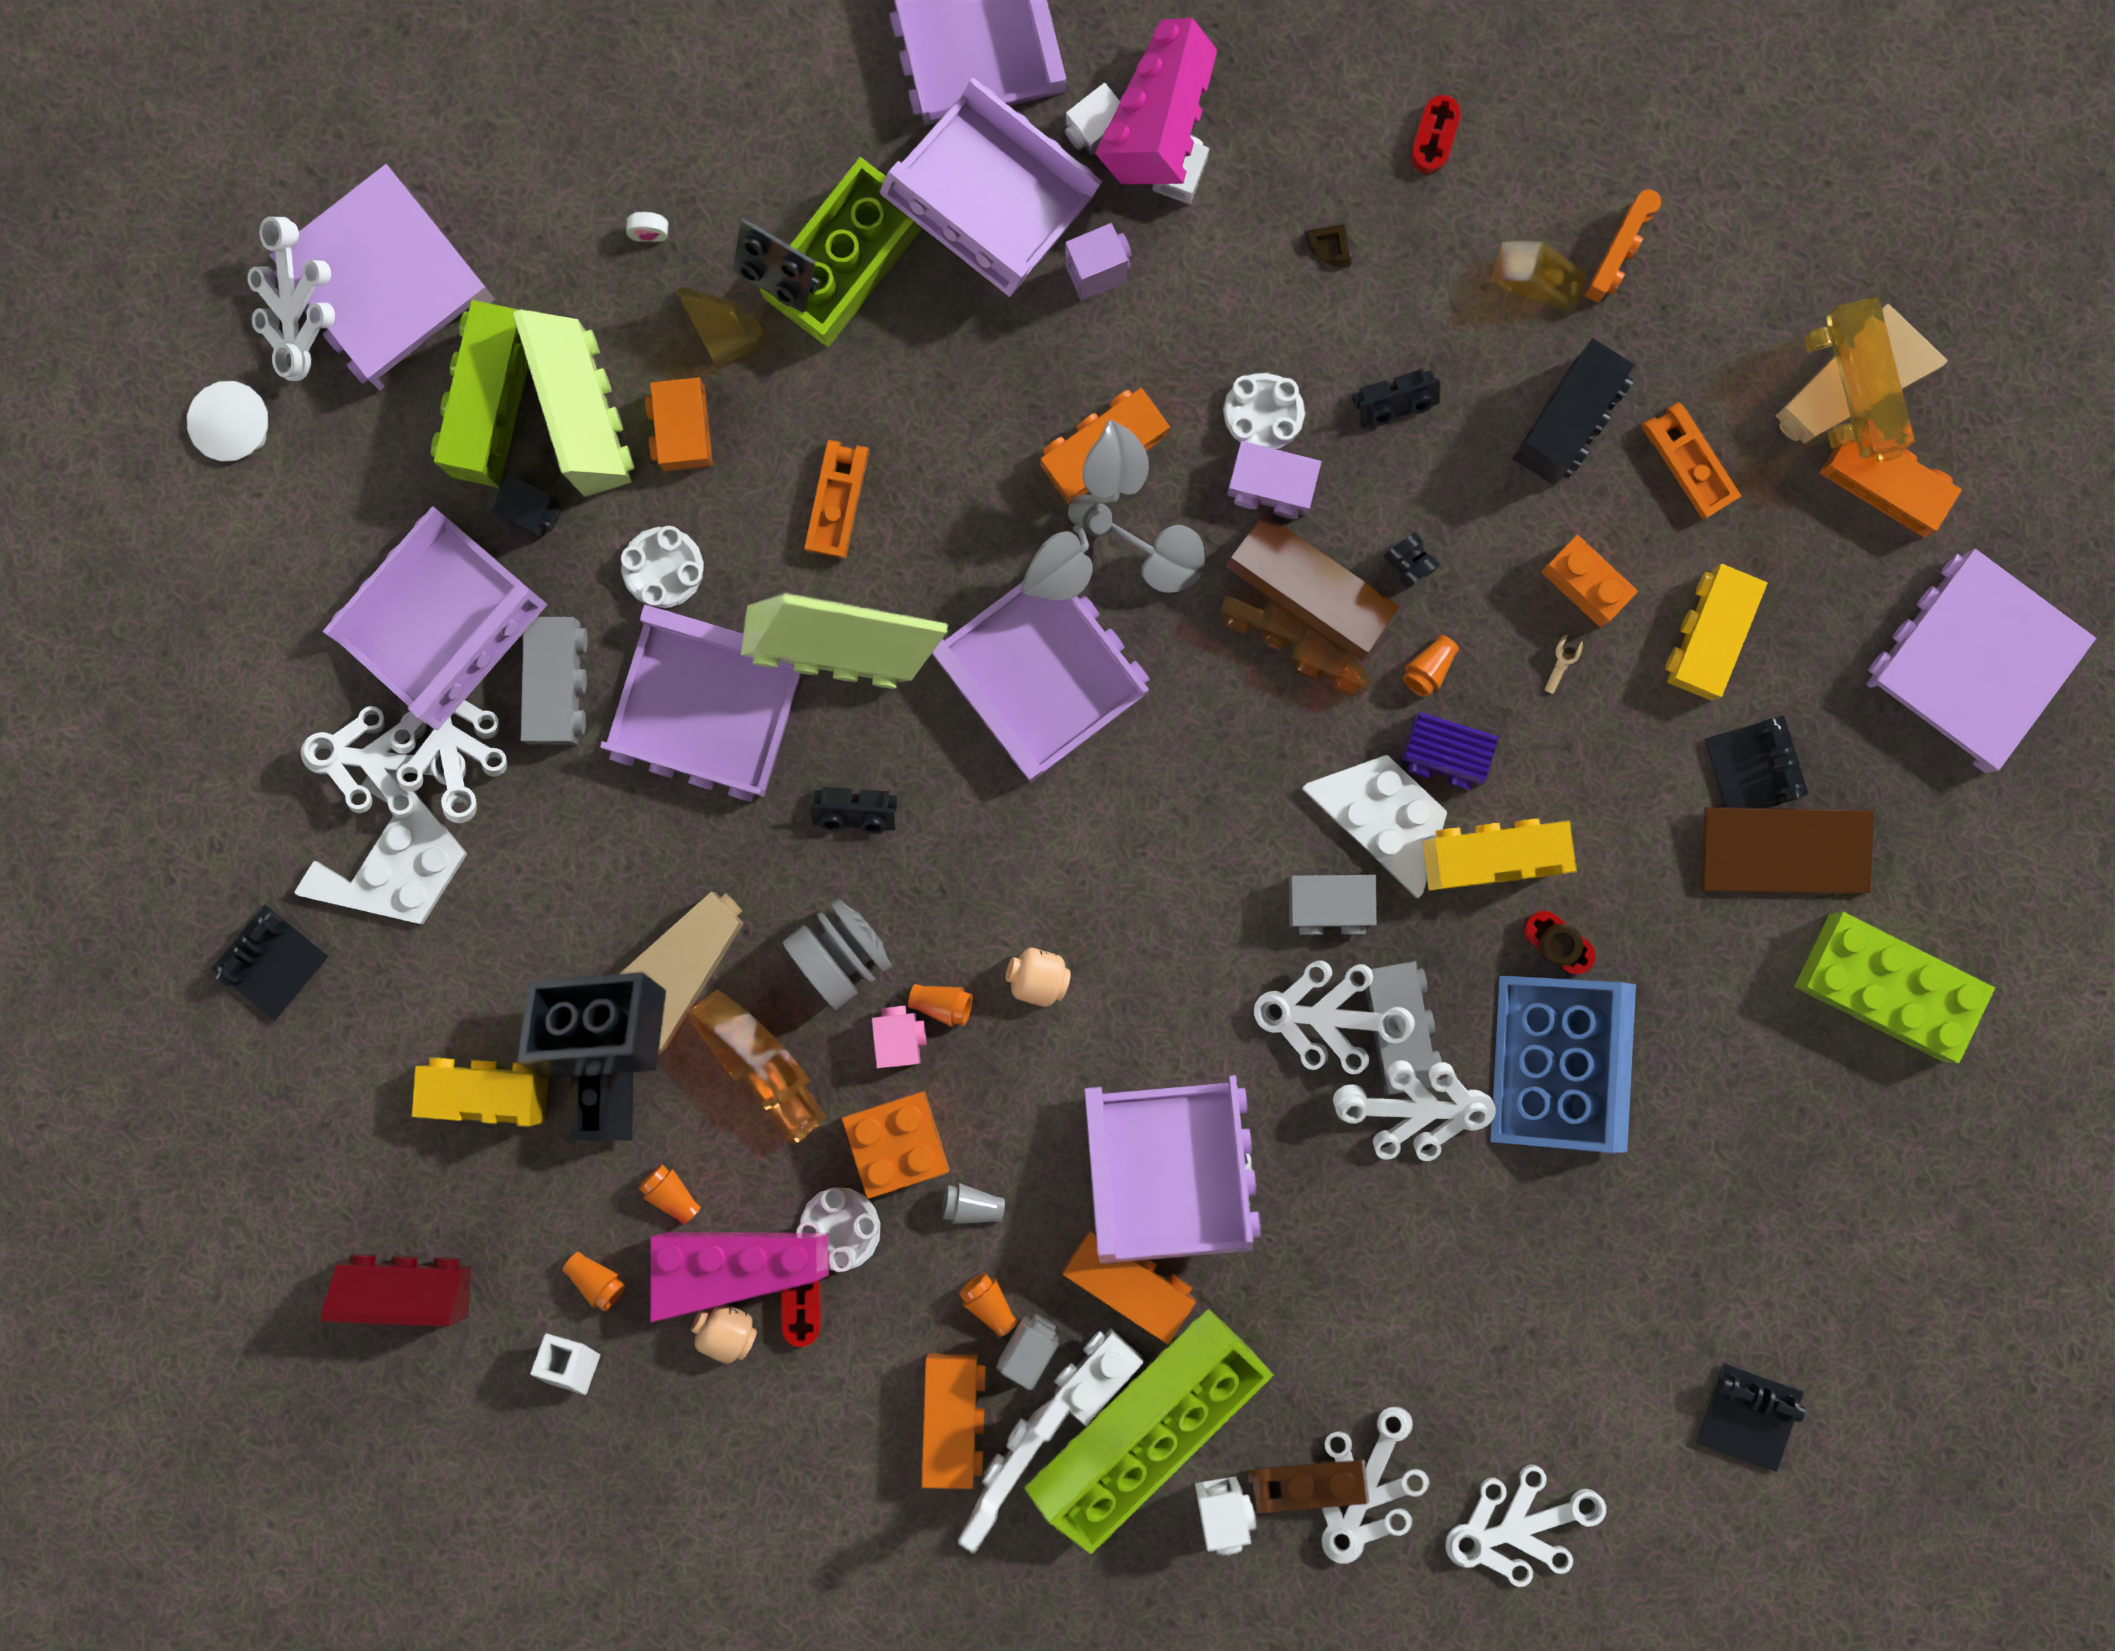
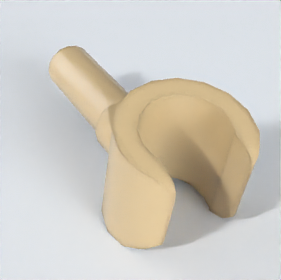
M1568 635L1563 636L1559 640L1555 651L1558 659L1544 689L1554 694L1568 665L1579 659L1583 649V642L1581 641L1575 653L1568 654L1564 652L1563 645Z

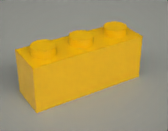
M1720 564L1712 569L1711 573L1705 571L1695 593L1701 596L1696 611L1692 609L1688 611L1680 629V632L1686 634L1681 648L1674 647L1667 660L1665 670L1671 673L1666 683L1710 701L1721 698L1768 582L1724 564Z

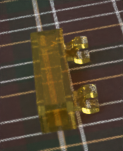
M1879 296L1838 305L1825 316L1828 326L1812 329L1809 335L1804 336L1807 353L1833 346L1852 423L1836 426L1834 430L1827 432L1831 448L1857 442L1861 460L1876 457L1877 463L1902 457V450L1913 444L1915 439Z

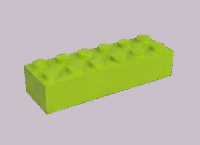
M1208 1308L1190 1324L1189 1328L1179 1338L1163 1350L1158 1358L1139 1377L1132 1380L1128 1387L1108 1407L1104 1408L1094 1421L1077 1437L1072 1439L1051 1463L1041 1469L1024 1489L1049 1523L1092 1554L1274 1375L1255 1353Z

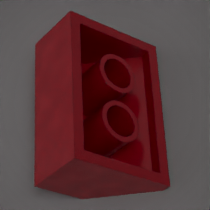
M351 1254L350 1261H345L335 1266L321 1312V1322L451 1326L469 1316L471 1266L459 1265L460 1258L435 1257L434 1264H417V1256H392V1263L376 1262V1255Z

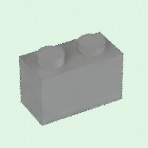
M1310 875L1289 877V927H1299V935H1324V927L1341 926L1342 935L1366 934V926L1377 925L1376 875Z

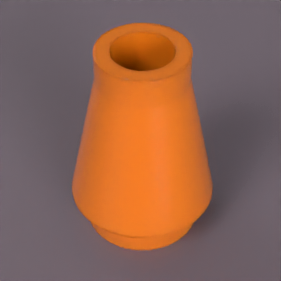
M1440 635L1433 644L1405 666L1406 673L1402 677L1403 682L1409 689L1422 697H1429L1432 692H1438L1455 655L1459 651L1458 645L1449 637Z
M914 984L909 995L908 1007L918 1010L952 1028L956 1024L965 1026L971 1012L973 995L964 992L963 987L922 986Z
M663 1164L657 1166L638 1187L645 1194L643 1196L644 1200L674 1217L682 1225L687 1224L701 1208L692 1198L674 1169L670 1168L668 1170Z
M579 1251L569 1258L562 1269L591 1307H599L603 1312L610 1309L626 1289V1285L620 1281L621 1275L585 1257Z
M981 1273L971 1279L960 1290L959 1294L964 1299L962 1305L991 1328L998 1337L1006 1335L1017 1325L1018 1321L1012 1314L995 1278L990 1279L986 1273Z

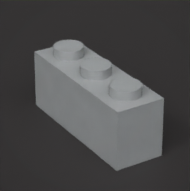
M537 617L523 633L521 741L527 744L578 745V735L585 734L586 716L584 710H579V694L586 693L587 676L585 669H580V653H586L588 638L586 628H580L581 622L574 617Z
M1416 961L1371 969L1373 981L1365 989L1369 1012L1383 1014L1390 1008L1402 1007L1412 1014L1415 1022L1413 1033L1400 1043L1387 1042L1382 1038L1379 1031H1373L1384 1093L1391 1095L1405 1092L1404 1090L1395 1089L1391 1085L1387 1074L1389 1066L1396 1061L1410 1063L1418 1080L1426 1088L1433 1087L1428 1076L1429 1070L1433 1065L1442 1061L1439 1051H1432L1430 1035L1435 1034V1023L1432 1011L1424 1009L1422 994L1428 993V987L1423 968L1417 969ZM1398 1016L1392 1018L1393 1027L1396 1030H1404V1020ZM1399 1073L1395 1078H1402L1407 1073Z

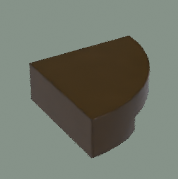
M1345 224L1304 231L1303 235L1306 244L1310 250L1312 249L1320 257V260L1333 266H1351L1352 261Z

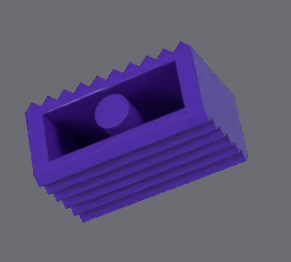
M1418 712L1414 716L1400 762L1409 765V773L1429 779L1432 778L1433 773L1449 777L1448 785L1471 791L1473 785L1480 787L1485 784L1499 737Z

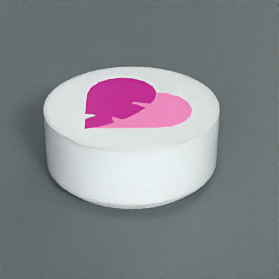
M637 212L627 218L626 235L630 239L662 242L667 239L668 221L663 216L651 212Z

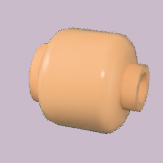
M1028 948L1021 953L1019 958H1011L1005 979L1011 982V991L1017 1000L1041 1007H1048L1056 1000L1061 1001L1064 998L1070 981V970L1065 968V962L1061 956L1036 948Z
M727 1303L710 1307L708 1311L705 1309L699 1310L690 1330L696 1334L695 1348L699 1352L724 1364H731L737 1358L743 1360L748 1354L757 1330L752 1328V1317Z

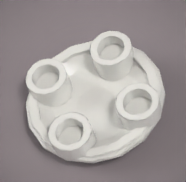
M1269 373L1245 375L1237 378L1234 386L1227 394L1223 408L1225 424L1232 436L1240 443L1245 441L1272 449H1279L1292 442L1301 430L1305 416L1303 399L1298 393V385L1290 378H1282L1281 376Z
M221 381L205 387L193 399L187 413V431L193 445L205 456L218 461H237L261 448L266 441L268 411L262 398L251 387L236 381Z
M673 526L655 527L641 532L629 542L621 555V573L626 588L637 600L652 607L670 608L684 603L696 592L703 579L704 562L699 547L687 534L680 532Z
M833 1187L819 1192L807 1203L800 1217L797 1233H828V1269L844 1272L861 1266L873 1255L880 1240V1221L875 1207L865 1195L851 1188Z

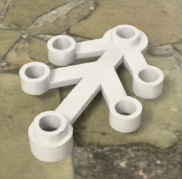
M270 216L266 217L261 223L260 239L266 249L275 251L279 291L275 287V274L271 268L252 267L249 270L248 284L250 288L258 292L270 306V308H258L253 312L252 325L255 331L262 333L274 348L272 363L276 373L290 381H300L307 376L311 366V356L308 351L320 328H330L333 325L335 312L328 303H312L307 309V320L300 332L298 320L316 286H325L329 283L331 270L325 261L309 260L304 264L303 275L295 288L291 247L295 246L298 242V228L295 223L286 217ZM280 320L282 321L283 333L278 329Z
M466 700L454 712V714L474 724V731L480 738H493L499 731V720L495 713L482 711ZM411 712L401 725L391 730L389 739L392 749L400 754L411 752L416 745L415 734L425 722L418 719ZM449 717L438 731L436 729L432 731L409 763L399 767L397 780L399 786L405 791L412 792L418 790L423 784L424 771L440 752L447 791L443 794L441 800L443 813L452 822L464 823L473 818L477 810L474 793L469 788L464 787L457 749L480 762L483 771L493 777L505 772L507 760L502 750L489 748L452 725L451 717ZM483 720H491L494 723L490 729H482L479 727V724ZM400 735L410 737L409 742L406 744H398L395 742V739ZM493 757L499 758L502 761L497 767H490L486 762ZM409 772L418 775L417 779L413 782H406L402 778ZM457 803H464L468 806L462 813H456L452 810V807Z
M374 706L365 707L359 713L358 718L334 735L320 732L311 735L304 741L301 747V758L304 765L314 773H328L344 793L346 803L351 811L363 813L369 810L372 805V796L366 787L355 783L343 765L361 767L388 800L389 810L395 817L406 818L413 813L415 804L412 796L408 792L401 790L386 771H398L400 766L409 763L414 756L390 753L393 750L389 739L392 729L363 749L347 747L365 732L376 734L384 728L385 718L379 708ZM411 712L406 713L402 717L401 722L396 726L401 725ZM374 714L379 716V722L376 725L368 726L364 723L368 715ZM426 723L416 732V739L421 738L425 734L427 729ZM400 735L395 739V742L401 744L410 737ZM325 748L331 751L329 758L326 760L315 758L317 751ZM440 752L423 774L433 775L438 782L446 785L445 775L442 773L443 765ZM458 752L462 777L464 778L466 764L463 756ZM357 793H363L367 797L366 801L361 805L351 803L352 797ZM397 799H407L409 801L408 807L404 810L395 809L393 805Z
M1320 960L1309 964L1305 969L1304 975L1284 993L1269 991L1258 998L1254 1007V1016L1259 1026L1268 1032H1281L1301 1055L1302 1064L1310 1070L1319 1069L1327 1062L1328 1051L1320 1043H1311L1296 1023L1311 1024L1341 1059L1343 1069L1350 1074L1362 1072L1369 1064V1056L1363 1048L1353 1047L1337 1027L1379 1031L1382 1038L1390 1043L1403 1042L1413 1033L1415 1027L1412 1014L1402 1007L1390 1008L1383 1014L1337 1009L1356 991H1363L1371 985L1373 973L1369 967L1363 964L1350 968L1345 975V979L1313 1007L1296 1004L1313 987H1322L1331 980L1332 969L1330 965ZM1314 967H1319L1323 970V981L1314 979L1312 975ZM1354 971H1360L1364 974L1366 979L1364 985H1358L1354 982ZM1271 1004H1276L1281 1008L1282 1016L1280 1018L1271 1016L1269 1012ZM1398 1016L1404 1020V1030H1396L1393 1027V1017ZM1310 1049L1319 1052L1321 1057L1319 1063H1314L1309 1059L1308 1052ZM1350 1054H1357L1361 1058L1362 1063L1360 1067H1354L1350 1064Z
M1406 1061L1392 1063L1388 1068L1387 1074L1391 1085L1397 1090H1404L1413 1100L1367 1098L1364 1090L1357 1085H1345L1339 1088L1333 1097L1338 1117L1348 1123H1358L1366 1116L1407 1117L1391 1129L1381 1131L1375 1135L1373 1145L1376 1154L1382 1159L1396 1157L1401 1149L1400 1143L1433 1120L1448 1119L1433 1131L1423 1132L1414 1139L1413 1145L1418 1158L1423 1161L1434 1160L1440 1155V1145L1463 1129L1479 1130L1486 1127L1492 1122L1496 1114L1493 1100L1479 1090H1467L1456 1078L1452 1066L1444 1062L1433 1065L1429 1070L1428 1076L1433 1088L1439 1092H1447L1454 1102L1437 1101L1418 1080L1411 1064ZM1399 1073H1407L1402 1078H1395ZM1448 1074L1445 1079L1437 1080L1440 1075ZM1384 1143H1392L1388 1147H1381ZM1433 1144L1429 1150H1422L1423 1146Z
M1401 1407L1385 1409L1377 1420L1380 1436L1366 1466L1370 1503L1349 1506L1344 1517L1339 1506L1322 1508L1328 1524L1322 1535V1546L1326 1555L1337 1563L1353 1562L1362 1554L1365 1543L1389 1534L1396 1536L1404 1535L1412 1526L1410 1514L1401 1508L1390 1511L1385 1519L1360 1526L1367 1509L1408 1494L1420 1496L1429 1487L1428 1476L1419 1469L1410 1470L1403 1478L1377 1487L1396 1441L1405 1439L1412 1431V1418ZM1391 1416L1397 1417L1401 1422V1429L1397 1433H1392L1387 1429L1386 1422ZM1334 1432L1326 1438L1325 1449L1336 1461L1354 1460L1350 1451L1352 1442L1346 1433ZM1334 1437H1341L1345 1441L1346 1447L1342 1453H1337L1331 1448V1440ZM1415 1474L1422 1478L1423 1487L1421 1490L1415 1491L1409 1487L1408 1479L1411 1475ZM1394 1514H1400L1405 1518L1406 1526L1403 1530H1397L1392 1526L1391 1518ZM1338 1534L1348 1536L1350 1540L1348 1549L1342 1550L1337 1547L1335 1539Z
M1527 1465L1521 1470L1519 1475L1521 1484L1501 1524L1486 1530V1525L1495 1505L1502 1503L1506 1497V1488L1497 1478H1487L1481 1483V1497L1468 1523L1455 1526L1446 1537V1552L1456 1565L1469 1568L1482 1563L1507 1576L1513 1585L1518 1587L1526 1586L1533 1578L1531 1566L1525 1560H1510L1491 1549V1547L1507 1542L1547 1563L1549 1568L1555 1573L1563 1574L1571 1569L1573 1557L1566 1548L1562 1546L1552 1547L1531 1536V1534L1577 1520L1584 1526H1595L1605 1517V1502L1595 1491L1581 1489L1572 1495L1569 1503L1525 1517L1536 1493L1542 1490L1546 1484L1544 1471L1536 1465ZM1531 1471H1537L1540 1474V1481L1535 1486H1529L1526 1483V1475ZM1491 1484L1500 1486V1494L1495 1499H1490L1486 1496V1488ZM1583 1499H1591L1593 1501V1509L1589 1513H1581L1579 1511V1503ZM1463 1538H1471L1473 1540L1474 1546L1471 1551L1462 1552L1459 1550V1542ZM1556 1553L1566 1554L1567 1561L1565 1565L1555 1567L1552 1564V1558ZM1516 1566L1526 1567L1527 1575L1524 1579L1515 1580L1512 1577V1571Z

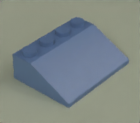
M1500 976L1493 1102L1496 1114L1491 1123L1490 1142L1609 1153L1627 1152L1636 984Z

